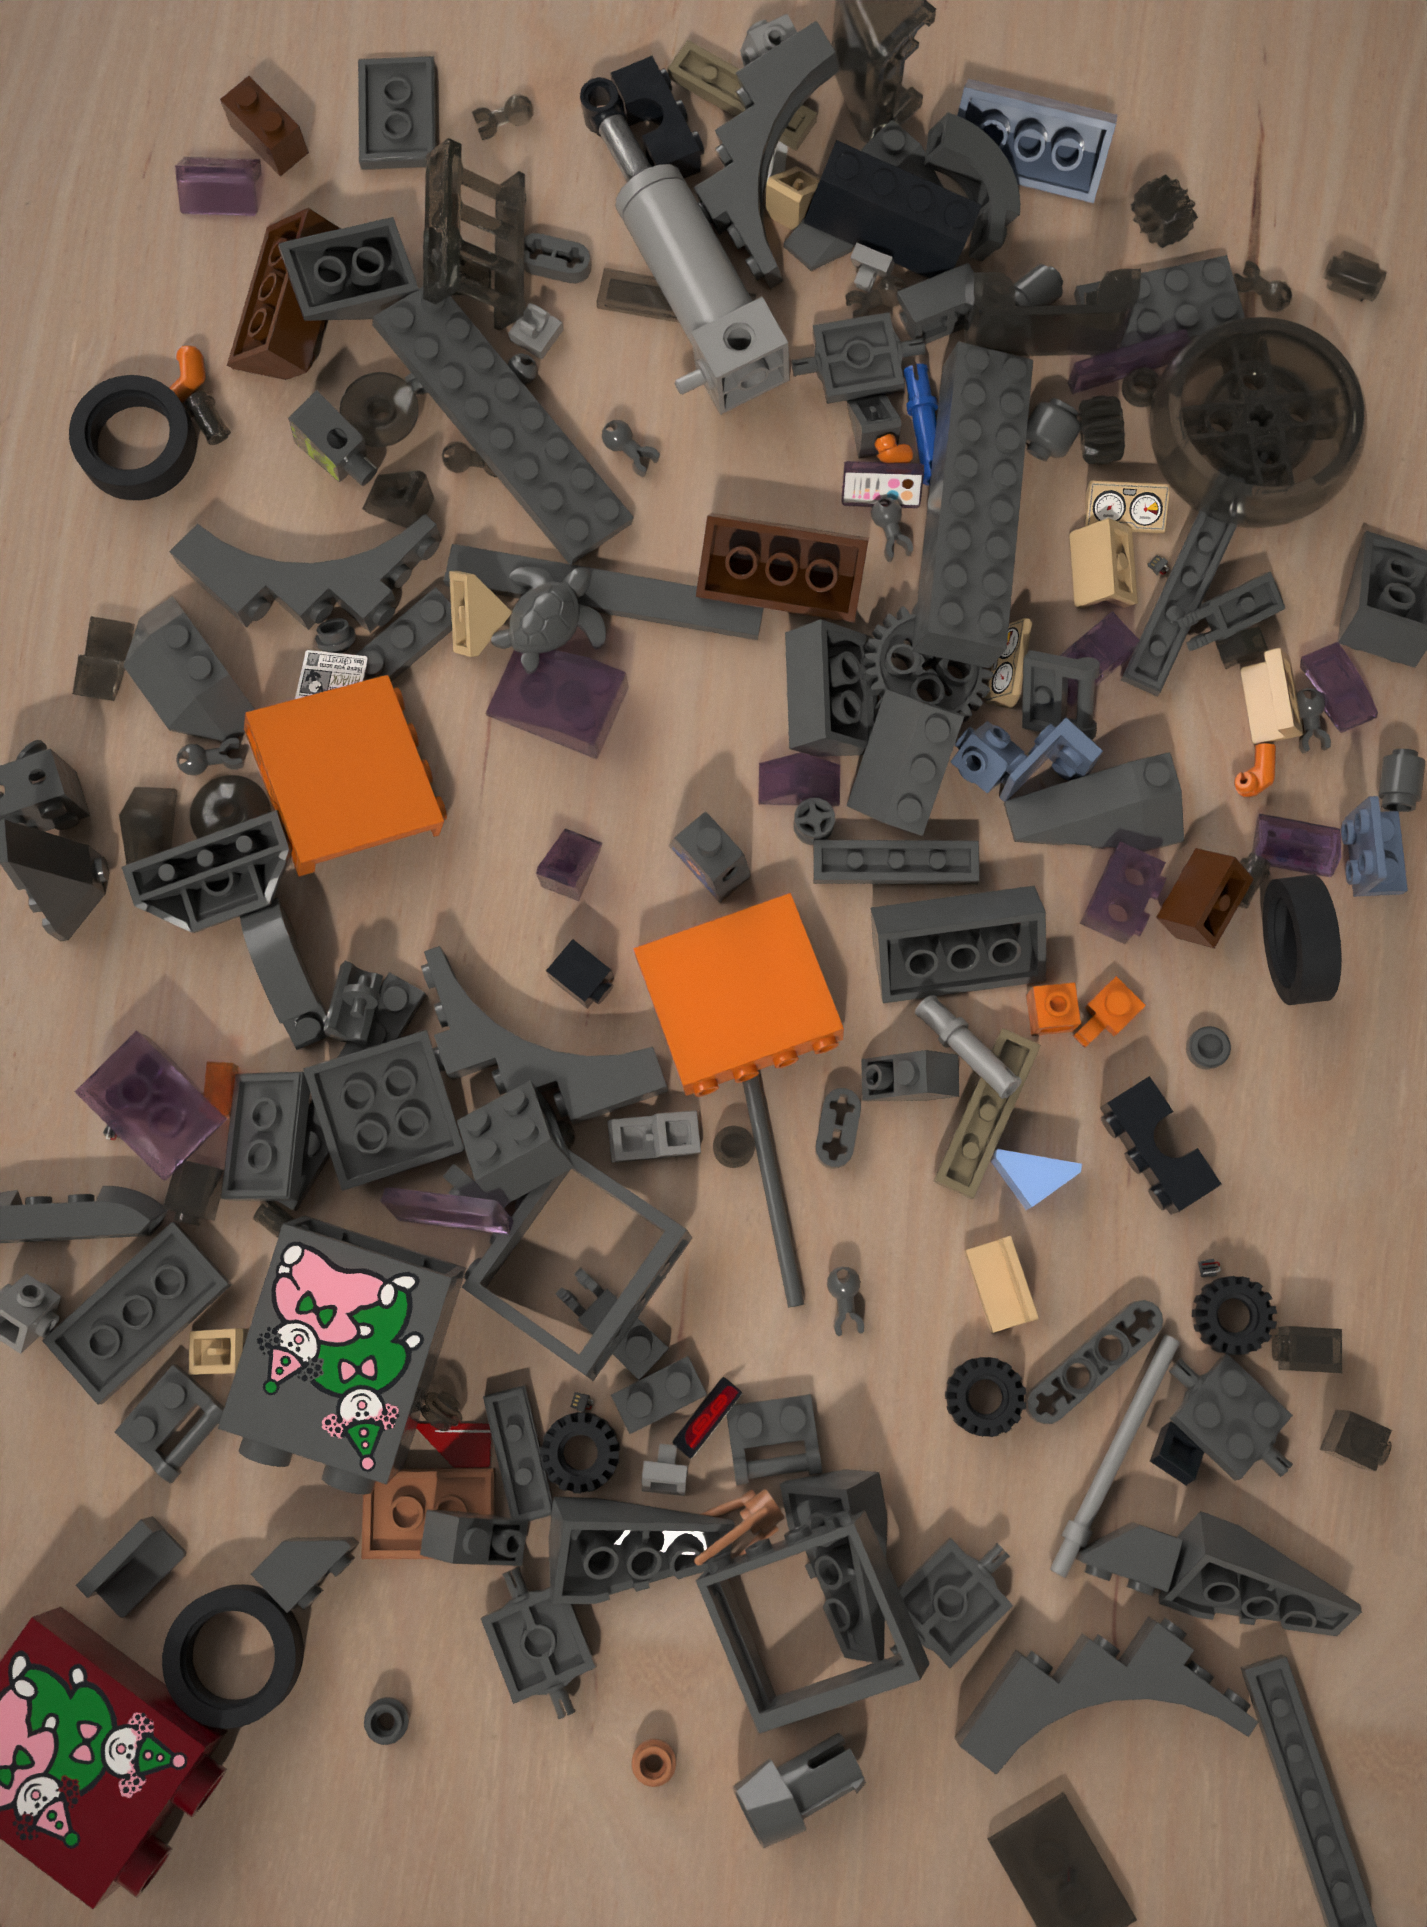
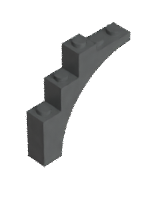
M814 21L736 72L741 87L736 90V94L745 111L715 130L720 143L715 150L725 168L694 187L700 201L698 205L709 224L713 223L719 235L727 230L737 249L743 246L746 248L750 257L745 261L756 281L764 278L770 289L783 282V279L769 248L764 226V192L768 168L778 141L795 112L817 88L840 71L836 51L817 21Z
M424 514L401 534L374 549L338 560L315 563L281 562L248 554L221 541L197 524L169 552L180 568L246 628L253 621L262 619L269 611L271 603L275 600L308 630L315 623L319 624L326 620L333 610V605L337 603L371 633L377 626L385 625L395 613V608L398 604L392 589L403 586L410 578L412 569L422 559L428 560L435 554L442 539L436 523Z
M440 946L424 951L427 964L422 965L421 968L429 989L436 987L441 1001L434 1004L438 1020L442 1028L446 1026L450 1028V1030L434 1035L437 1047L433 1048L440 1072L446 1070L447 1075L452 1080L498 1065L499 1069L492 1071L500 1095L508 1093L529 1080L533 1082L540 1093L559 1087L560 1091L553 1094L561 1118L569 1115L573 1125L668 1092L653 1047L619 1055L584 1056L553 1051L525 1041L496 1024L471 1001L458 983L447 956Z
M1148 1617L1119 1660L1116 1657L1120 1650L1098 1634L1092 1641L1082 1633L1052 1677L1049 1673L1053 1667L1036 1653L1030 1651L1028 1656L1025 1657L1015 1650L962 1726L955 1740L962 1749L997 1775L1019 1747L1047 1725L1077 1710L1111 1701L1150 1699L1185 1705L1219 1718L1248 1737L1258 1724V1721L1246 1713L1251 1705L1228 1688L1223 1695L1212 1687L1210 1682L1214 1676L1192 1660L1187 1667L1185 1666V1663L1194 1651L1183 1642L1187 1633L1165 1617L1160 1624Z

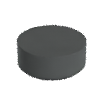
M1212 1026L1196 1030L1190 1035L1186 1043V1053L1191 1063L1205 1070L1214 1069L1222 1065L1228 1059L1231 1052V1043L1228 1036L1219 1028Z

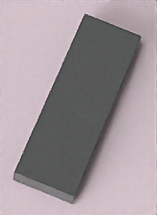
M526 1385L483 1396L511 1518L532 1521L551 1516L553 1497L547 1472L543 1470L541 1464L543 1462L542 1455H540L541 1446Z

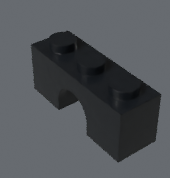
M652 55L611 72V81L617 87L620 106L627 117L626 122L628 126L642 121H651L659 125L656 130L642 136L643 153L651 167L665 164L673 165L679 169L684 179L700 173V155L704 154L703 143L697 131H690L687 125L688 115L685 106L680 99L675 101L671 93L673 91L672 83L666 69L660 70Z
M1150 1076L1100 1107L1104 1114L1101 1117L1104 1127L1113 1138L1119 1136L1128 1150L1124 1153L1126 1160L1137 1174H1144L1152 1186L1148 1189L1149 1194L1162 1211L1167 1209L1170 1215L1180 1212L1222 1185L1198 1148L1180 1158L1168 1157L1157 1148L1154 1141L1155 1127L1160 1120L1174 1111Z

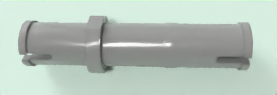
M935 995L926 997L918 1005L915 1014L939 1035L938 1041L944 1047H951L999 1094V1097L1002 1099L1008 1098L1017 1090L1021 1084V1078L1016 1076L968 1029L969 1024L962 1017L956 1018Z

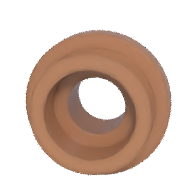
M648 1739L639 1744L632 1757V1770L638 1781L649 1787H658L664 1785L672 1778L676 1769V1756L671 1746L660 1739ZM657 1754L661 1757L663 1764L659 1769L652 1770L646 1765V1758L649 1755Z

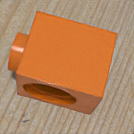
M1075 982L1033 986L1026 995L1031 1036L1073 1032L1081 1024Z

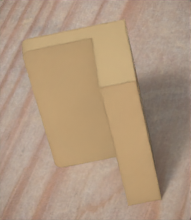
M1107 518L1072 531L1069 537L1074 605L1083 609L1103 601L1111 602L1123 608L1138 604L1132 528Z
M1281 648L1265 651V662L1241 669L1251 736L1255 745L1304 735L1291 659Z
M1011 1236L964 1251L991 1333L1039 1319Z

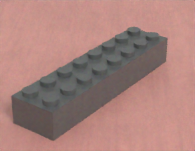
M958 341L942 367L912 652L990 668L1007 649L1033 371L1032 359Z

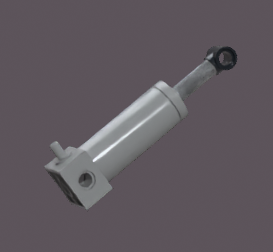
M597 77L590 79L580 90V101L586 127L603 138L627 181L616 197L615 207L693 346L696 370L675 380L678 392L683 395L704 385L721 415L789 381V349L786 337L763 297L754 301L751 299L679 169L670 164L651 167L626 122L627 117L620 106L616 85L607 78Z

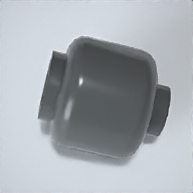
M1051 398L1050 402L1038 403L1028 418L1026 442L1029 446L1026 451L1044 462H1047L1049 457H1064L1081 430V424L1077 419L1079 413L1067 403L1056 398Z

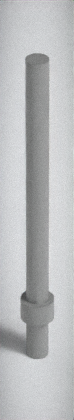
M1164 1335L1074 1521H1068L1061 1535L1065 1539L1050 1570L1066 1578L1080 1548H1086L1093 1532L1089 1529L1180 1344L1178 1340L1168 1335Z

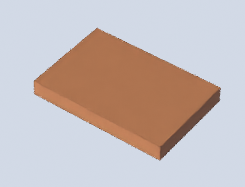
M402 1468L387 1485L376 1481L372 1493L363 1495L361 1559H433L420 1555L426 1511H462L495 1516L496 1468Z

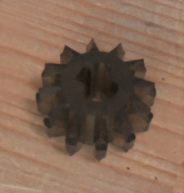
M1167 175L1155 178L1141 186L1139 191L1134 194V201L1130 205L1131 210L1135 213L1133 221L1138 223L1141 228L1140 233H1145L1151 244L1156 242L1162 248L1173 245L1177 241L1180 242L1188 236L1189 232L1194 228L1193 223L1198 219L1197 213L1193 210L1196 203L1187 195L1188 189L1184 190L1181 188L1178 179L1171 180Z
M1104 395L1082 400L1079 405L1078 419L1081 426L1079 439L1083 459L1088 464L1099 465L1121 460L1125 449L1121 402L1117 397H1106Z

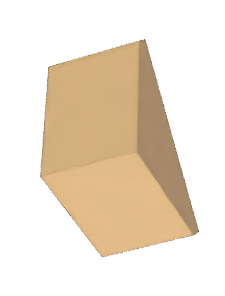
M797 166L770 176L766 183L765 215L794 231L806 217L820 179Z
M449 571L453 652L476 657L487 646L494 633L498 632L506 622L512 611L474 574Z
M249 1329L190 1331L189 1375L236 1373Z

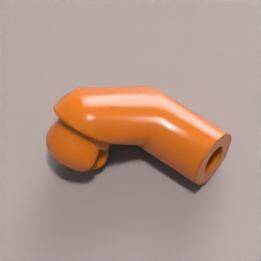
M187 345L182 346L177 351L176 359L179 361L181 376L169 387L177 395L181 403L186 401L206 379L204 357L201 351L194 346Z
M887 434L875 441V448L879 452L877 457L881 462L903 468L912 461L914 455L912 448L907 444L897 445L893 434Z
M1262 743L1255 746L1254 767L1245 773L1240 772L1234 780V785L1239 795L1243 797L1257 796L1274 783L1276 746L1274 744Z

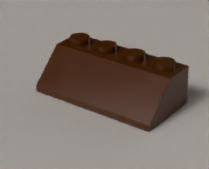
M306 208L266 228L228 359V367L283 380L291 379L309 371L315 359L313 350L316 339L324 327L325 320L304 321L278 246L282 242L341 229L340 227L310 208Z
M710 513L707 515L696 597L855 623L869 538Z

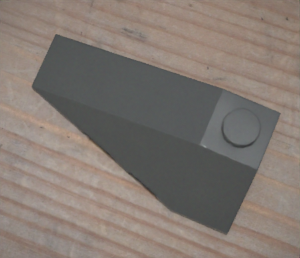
M893 120L878 132L861 150L943 187L935 170L924 166L926 153L921 144ZM804 219L784 242V248L810 271L852 252L853 247H855L803 224Z
M1170 752L1127 762L1004 802L1014 842L1061 846L1064 844L1088 845L1091 848L1099 849L1114 847L1126 848L1129 851L1145 852L1184 841L1182 790Z
M5 819L0 820L1 866L18 890H26L29 897L28 906L32 912H42L46 918H42V926L45 931L59 941L69 940L105 896L104 882L109 880V868L105 857H102L89 845Z
M843 1469L780 1483L789 1530L805 1524H809L812 1530L825 1525L824 1519L837 1512L849 1510L850 1515L865 1510L886 1558L887 1511L879 1472ZM850 1535L807 1550L806 1553L810 1562L805 1565L810 1579L817 1577L826 1598L823 1609L844 1658L872 1663L884 1660L885 1618Z
M554 1497L548 1537L552 1604H597L610 1600L609 1595L631 1588L638 1592L650 1588L649 1583L672 1576L682 1579L705 1572L709 1568L708 1561L719 1555L731 1553L732 1543L701 1565H696L694 1559L734 1529L735 1523L730 1519L601 1498Z
M1202 1511L1177 1536V1538L1183 1541L1169 1591L1160 1590L1159 1604L1197 1618L1213 1620L1215 1613L1239 1616V1623L1255 1625L1256 1619L1281 1622V1626L1285 1630L1338 1636L1362 1613L1359 1603L1241 1526Z

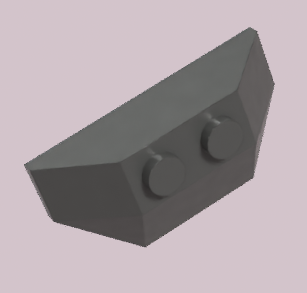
M171 596L140 617L123 667L166 727L173 732L215 739L219 742H224L230 738L238 739L245 734V712L255 710L174 597Z
M275 810L122 866V870L135 907L191 933H196L270 906L292 849L280 813Z

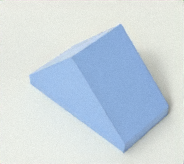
M996 1149L991 1158V1163L1025 1210L1032 1208L1081 1173L1082 1168L1080 1163Z

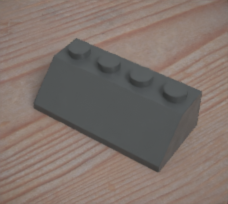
M1035 886L870 908L872 940L882 1003L926 998L930 995L941 996L1047 981L1046 911Z

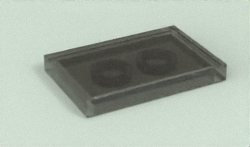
M1064 1792L988 1838L991 1847L1037 1927H1127L1137 1920Z

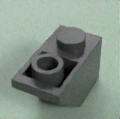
M921 1050L861 1059L862 1101H929L960 1097L958 1055Z
M427 1510L420 1555L451 1564L522 1566L528 1521L462 1511Z
M1130 1522L1088 1544L1086 1548H1080L1075 1559L1087 1564L1085 1573L1107 1581L1111 1580L1112 1573L1129 1579L1128 1588L1153 1596L1155 1588L1165 1592L1169 1591L1183 1540Z
M354 1537L289 1538L282 1541L251 1575L287 1613L298 1605L305 1610L324 1591L319 1584L331 1572L337 1577L355 1559L350 1552L359 1542Z

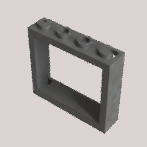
M568 1150L574 1166L572 1168L573 1171L664 1232L581 1353L578 1354L486 1289L570 1170L517 1199L515 1209L517 1210L508 1223L503 1222L496 1228L490 1238L491 1246L482 1259H475L468 1267L464 1276L466 1281L462 1288L594 1382L693 1237L686 1228Z
M849 1510L837 1512L824 1519L825 1525L812 1530L809 1524L801 1525L785 1533V1540L771 1544L769 1538L760 1540L745 1548L746 1554L735 1558L732 1557L730 1552L719 1555L707 1562L709 1568L696 1580L759 1734L919 1681L930 1665L865 1510L850 1515ZM850 1535L900 1654L776 1696L728 1579Z

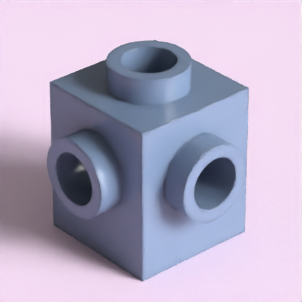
M987 721L976 730L969 727L955 743L959 751L950 763L959 769V773L965 780L975 783L988 794L1001 783V780L1007 774L1006 769L1022 752H1025L1011 741L1009 734L1004 729Z

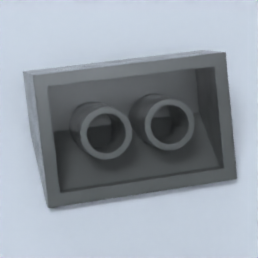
M822 619L785 632L789 749L816 757L864 755L878 714V710L875 708L878 703V695L868 696L866 693L874 682L862 680L864 672L871 667L861 664V660L865 654L870 653L864 647L869 638L874 637Z
M886 689L847 807L882 823L923 836L964 715Z

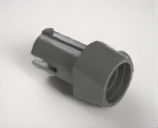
M836 1733L777 1768L769 1758L732 1786L739 1805L762 1848L769 1847L806 1831L803 1819L853 1790L858 1794L865 1785L866 1781L851 1749L845 1750L843 1746L846 1744L845 1739L840 1733Z

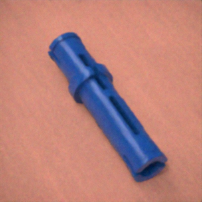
M916 364L918 380L915 378L913 365L903 370L909 396L906 408L908 415L912 416L922 483L930 485L937 423L935 411L938 409L936 397L932 396L928 366L926 364Z

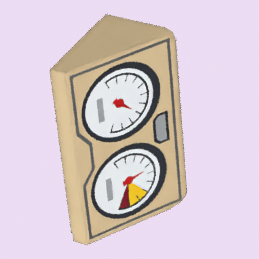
M1091 481L1085 492V527L1110 518L1132 528V532L1164 533L1170 486L1168 484Z
M1024 618L1009 623L1007 649L989 668V671L993 672V677L987 682L990 692L984 698L986 704L1012 709L1016 706L1021 693L1023 663L1028 651L1032 627L1031 619Z

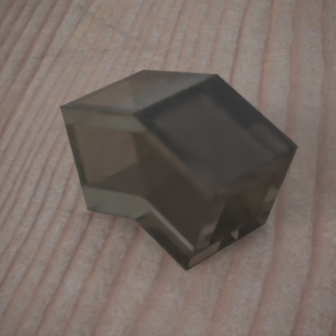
M1260 627L1237 631L1236 634L1224 640H1215L1225 669L1243 662L1256 660L1265 651L1269 650Z

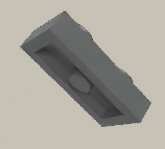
M689 1356L613 1393L611 1397L629 1434H632L707 1396V1393Z

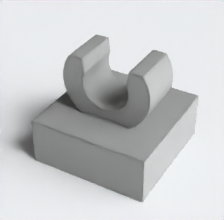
M856 243L850 257L853 266L860 268L854 281L856 288L869 293L874 286L876 277L880 276L889 280L895 267L893 257L859 243Z
M529 303L508 332L509 339L542 360L563 331V323L539 306Z
M659 1444L658 1461H644L642 1491L685 1496L688 1466L676 1465V1445Z

